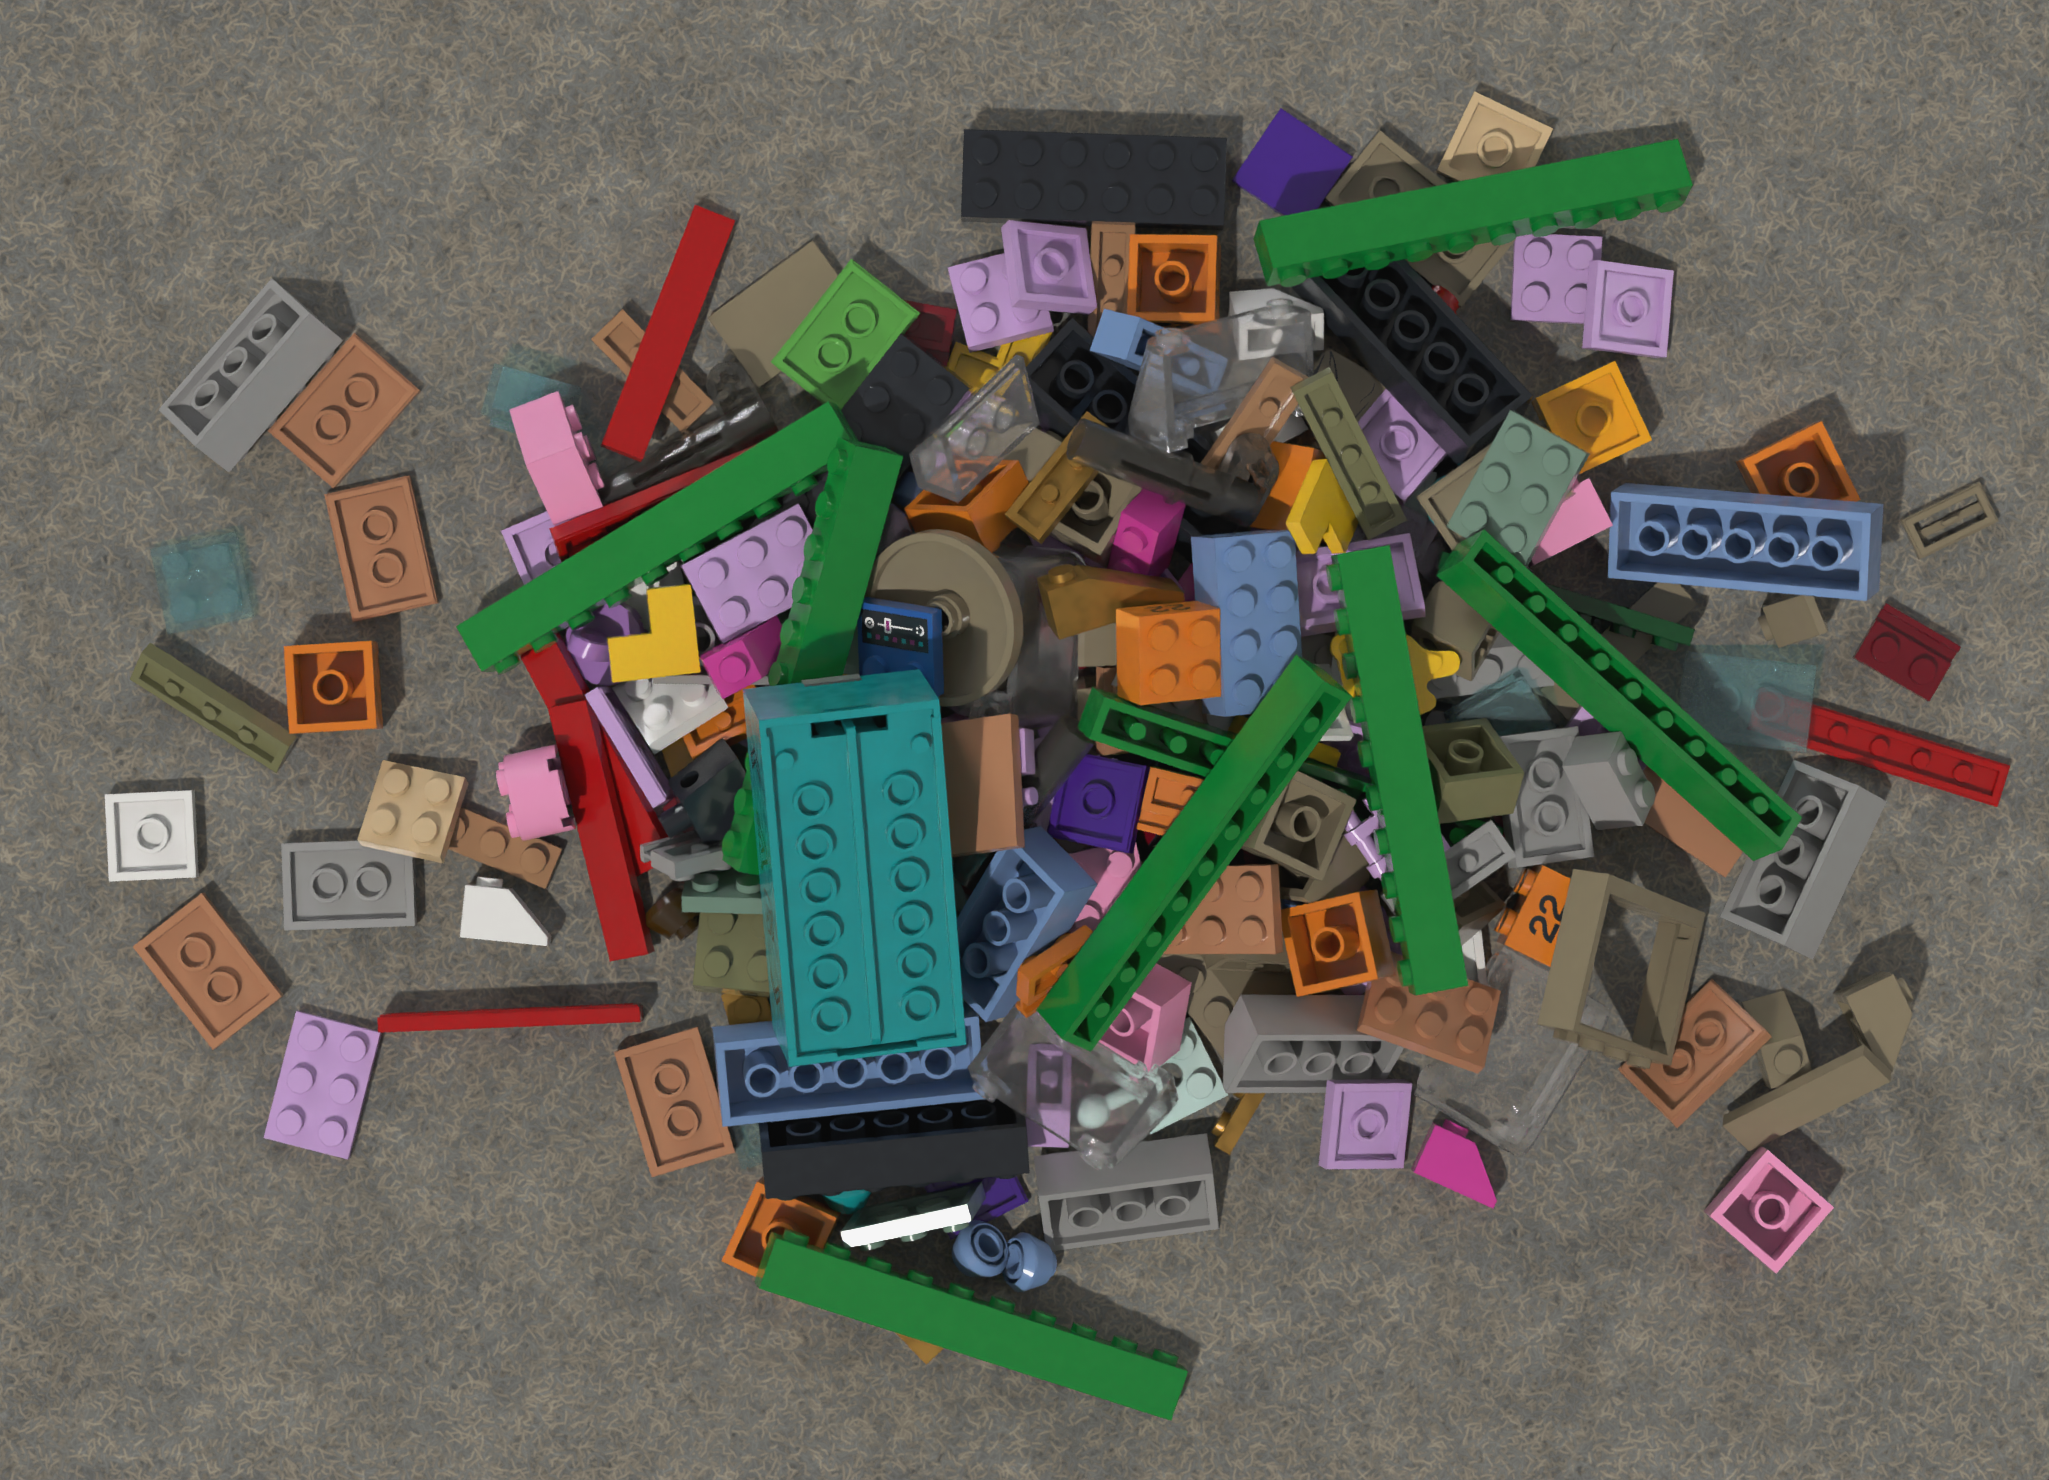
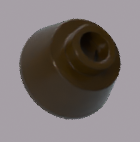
M680 885L670 891L645 914L646 926L668 940L677 936L680 941H683L699 927L697 918L700 916V913L682 912L684 885Z

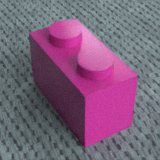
M1148 483L1121 512L1107 569L1159 577L1170 565L1186 504Z

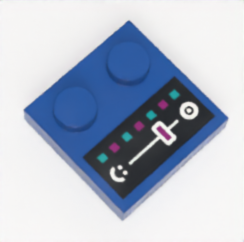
M865 597L857 621L859 675L920 669L936 695L944 694L942 609Z

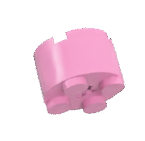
M556 744L505 755L503 762L498 763L499 770H496V778L501 796L509 795L511 803L509 804V812L506 813V818L512 838L520 836L523 841L574 830L576 827L575 817H569L566 806L570 805L571 801L560 757L556 758L558 751Z

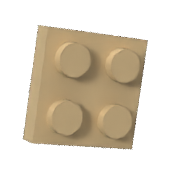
M1474 91L1436 173L1458 182L1535 167L1553 128Z
M383 760L357 840L361 846L444 864L469 783L465 777Z

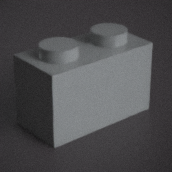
M1620 731L1575 737L1562 768L1597 830L1643 826L1650 808L1654 804L1656 794L1652 783L1647 780L1638 763L1635 751L1630 748L1623 733Z

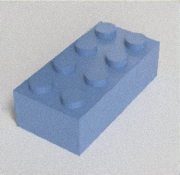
M1274 529L1191 537L1195 600L1220 608L1221 697L1201 699L1202 714L1224 717L1253 714L1294 656L1302 657L1295 541L1289 530Z
M1041 826L1024 830L1025 848L996 852L957 917L963 999L985 1022L1020 1012L1015 1007L1016 1003L1020 1001L1016 996L1018 968L1028 957L1032 955L1038 956L1053 946L1060 936L1070 931L1098 885Z

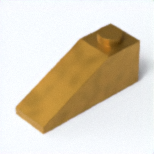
M1070 564L1056 566L1050 569L1047 575L1037 577L1048 626L1059 640L1115 623L1116 608L1185 601L1183 591L1171 578L1084 565L1073 566Z

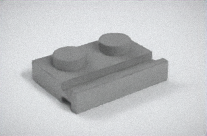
M695 831L682 833L670 839L667 837L640 844L641 861L644 863L651 861V867L668 875L670 879L675 881L691 880L695 877V874L708 870L724 871L731 868L730 865L722 860L723 840L710 845H704Z

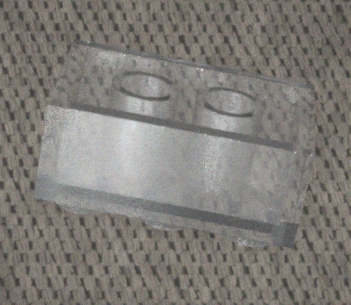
M1016 354L992 374L909 454L919 488L959 503L1040 424L1022 356Z

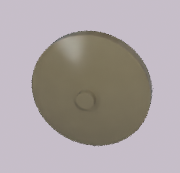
M943 529L919 531L892 543L878 556L873 564L864 598L871 597L942 609L944 694L938 696L940 706L965 705L996 690L1012 672L1018 660L1023 640V616L1019 597L1011 578L997 558L987 548L972 538L958 532Z

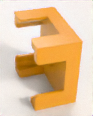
M1616 361L1531 401L1539 420L1544 419L1549 431L1590 453L1579 475L1652 441Z

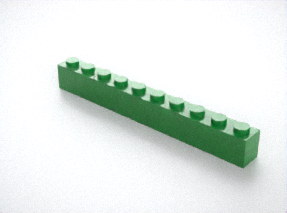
M1673 139L1260 220L1253 240L1267 286L1281 284L1283 287H1292L1303 283L1307 278L1322 275L1326 279H1332L1346 274L1349 270L1363 267L1367 270H1378L1386 267L1393 261L1407 259L1409 262H1418L1429 258L1433 253L1448 250L1452 254H1458L1472 249L1475 245L1489 242L1492 245H1504L1513 241L1516 237L1533 234L1534 237H1544L1556 232L1559 228L1569 226L1584 229L1597 224L1600 220L1616 217L1619 221H1625L1638 216L1641 212L1655 209L1661 213L1670 212L1684 204L1693 184L1679 140Z
M830 401L826 402L457 625L456 628L481 672L497 671L498 675H502L521 664L519 656L532 648L535 653L541 652L558 641L556 634L570 626L572 631L593 621L595 616L592 612L605 604L609 608L622 604L632 597L630 589L642 582L646 586H650L665 578L669 574L667 567L680 559L684 564L705 553L707 550L704 545L717 537H719L720 541H725L735 536L744 529L741 524L743 521L755 514L758 519L768 516L781 507L778 500L792 492L795 496H800L819 484L816 477L828 471V457L830 452L836 447L838 437L858 441L839 406Z
M838 437L836 447L830 452L828 457V476L824 491L819 494L816 501L815 512L817 516L813 531L807 537L804 544L805 560L802 571L793 584V603L789 618L785 620L781 628V647L778 658L772 664L769 671L768 681L770 686L801 683V680L843 676L903 456L885 447ZM747 752L745 778L742 788L737 791L734 798L735 814L732 825L722 842V860L738 872L759 875L749 754Z
M1482 530L1456 545L1436 574L1437 577L1609 732L1621 731L1630 748L1635 751L1639 759L1751 860H1758L1784 848L1802 819L1794 809L1487 531Z
M1390 545L1331 555L1332 565L1326 566L1327 581L1330 591H1337L1340 608L1334 609L1335 625L1338 635H1345L1348 652L1342 653V664L1346 679H1353L1356 696L1350 699V709L1354 723H1361L1364 740L1358 741V754L1362 767H1369L1371 784L1366 785L1365 791L1369 810L1371 812L1377 811L1379 828L1373 830L1376 851L1378 855L1385 856L1387 872L1381 873L1383 892L1386 899H1392L1395 916L1389 917L1390 932L1393 942H1400L1403 960L1397 961L1399 981L1402 987L1408 986L1409 993L1416 996L1469 986Z
M1298 655L1294 656L1036 1009L1061 1039L1090 1052L1094 1049L1352 698L1324 669Z
M1095 687L1091 688L1077 727L1091 740L1207 777L1237 736L1235 733L1150 705L1135 704L1118 697L1117 694ZM1310 758L1304 761L1298 770L1299 772L1356 799L1353 810L1360 821L1372 815L1362 801L1366 798L1365 787L1371 784V778ZM1489 817L1441 823V834L1451 847L1492 819ZM1492 820L1498 828V830L1500 831V833L1503 835L1504 828L1497 822Z
M785 1229L783 1235L774 1232L770 1234L754 1281L759 1289L1163 1419L1172 1420L1188 1371L1181 1364L1177 1363L1179 1356L1154 1348L1151 1355L1137 1350L1138 1343L1114 1335L1111 1342L1096 1337L1098 1330L1077 1322H1073L1071 1328L1055 1324L1056 1316L1037 1309H1032L1031 1314L1027 1315L1015 1311L1016 1304L1014 1302L997 1296H991L990 1301L987 1302L973 1297L975 1290L957 1283L950 1282L948 1289L932 1284L934 1277L917 1270L909 1269L907 1275L891 1271L892 1263L877 1257L868 1256L866 1262L851 1258V1250L833 1243L826 1242L824 1249L808 1244L809 1236L793 1230Z

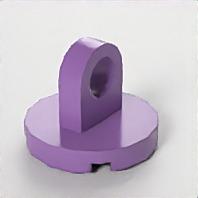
M626 602L613 608H609L605 604L592 612L595 616L593 621L577 630L572 631L570 626L567 627L565 642L567 650L570 652L582 677L592 684L611 686L623 683H613L611 679L608 637L648 633V630L644 629L643 623L640 620L642 617L638 611Z

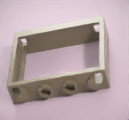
M1573 869L1537 1025L1554 1030V1039L1578 1044L1577 1047L1602 1053V1056L1626 1061V1064L1641 1069H1650L1651 1063L1671 1066L1705 913L1613 875ZM1608 902L1659 922L1632 1041L1580 1023Z

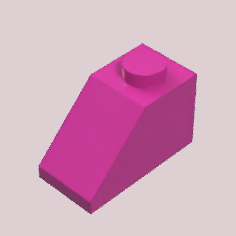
M777 615L724 644L721 643L699 655L702 665L722 699L769 674L772 664L777 661L781 647L780 632L782 625Z
M1445 1119L1442 1126L1432 1122L1411 1170L1420 1176L1494 1209L1497 1199L1476 1143L1466 1137L1469 1129L1448 1119Z

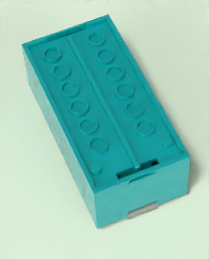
M920 669L863 676L851 674L801 680V683L743 689L772 1026L789 1067L966 1045L940 700Z

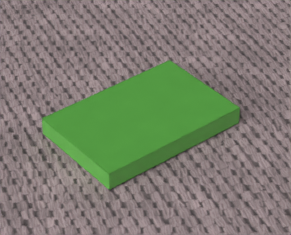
M851 259L776 354L771 363L821 403L825 404L828 401L836 403L841 410L898 336L905 334L921 313Z

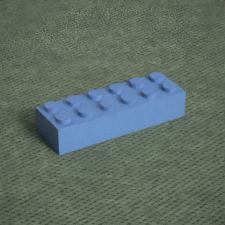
M1624 483L1611 491L1610 520L1613 526L1610 527L1608 578L1861 601L1869 600L1879 591L1883 504Z
M963 1001L966 1045L789 1067L773 1031L772 1021L712 1027L722 1126L985 1100L979 1016L969 1004Z

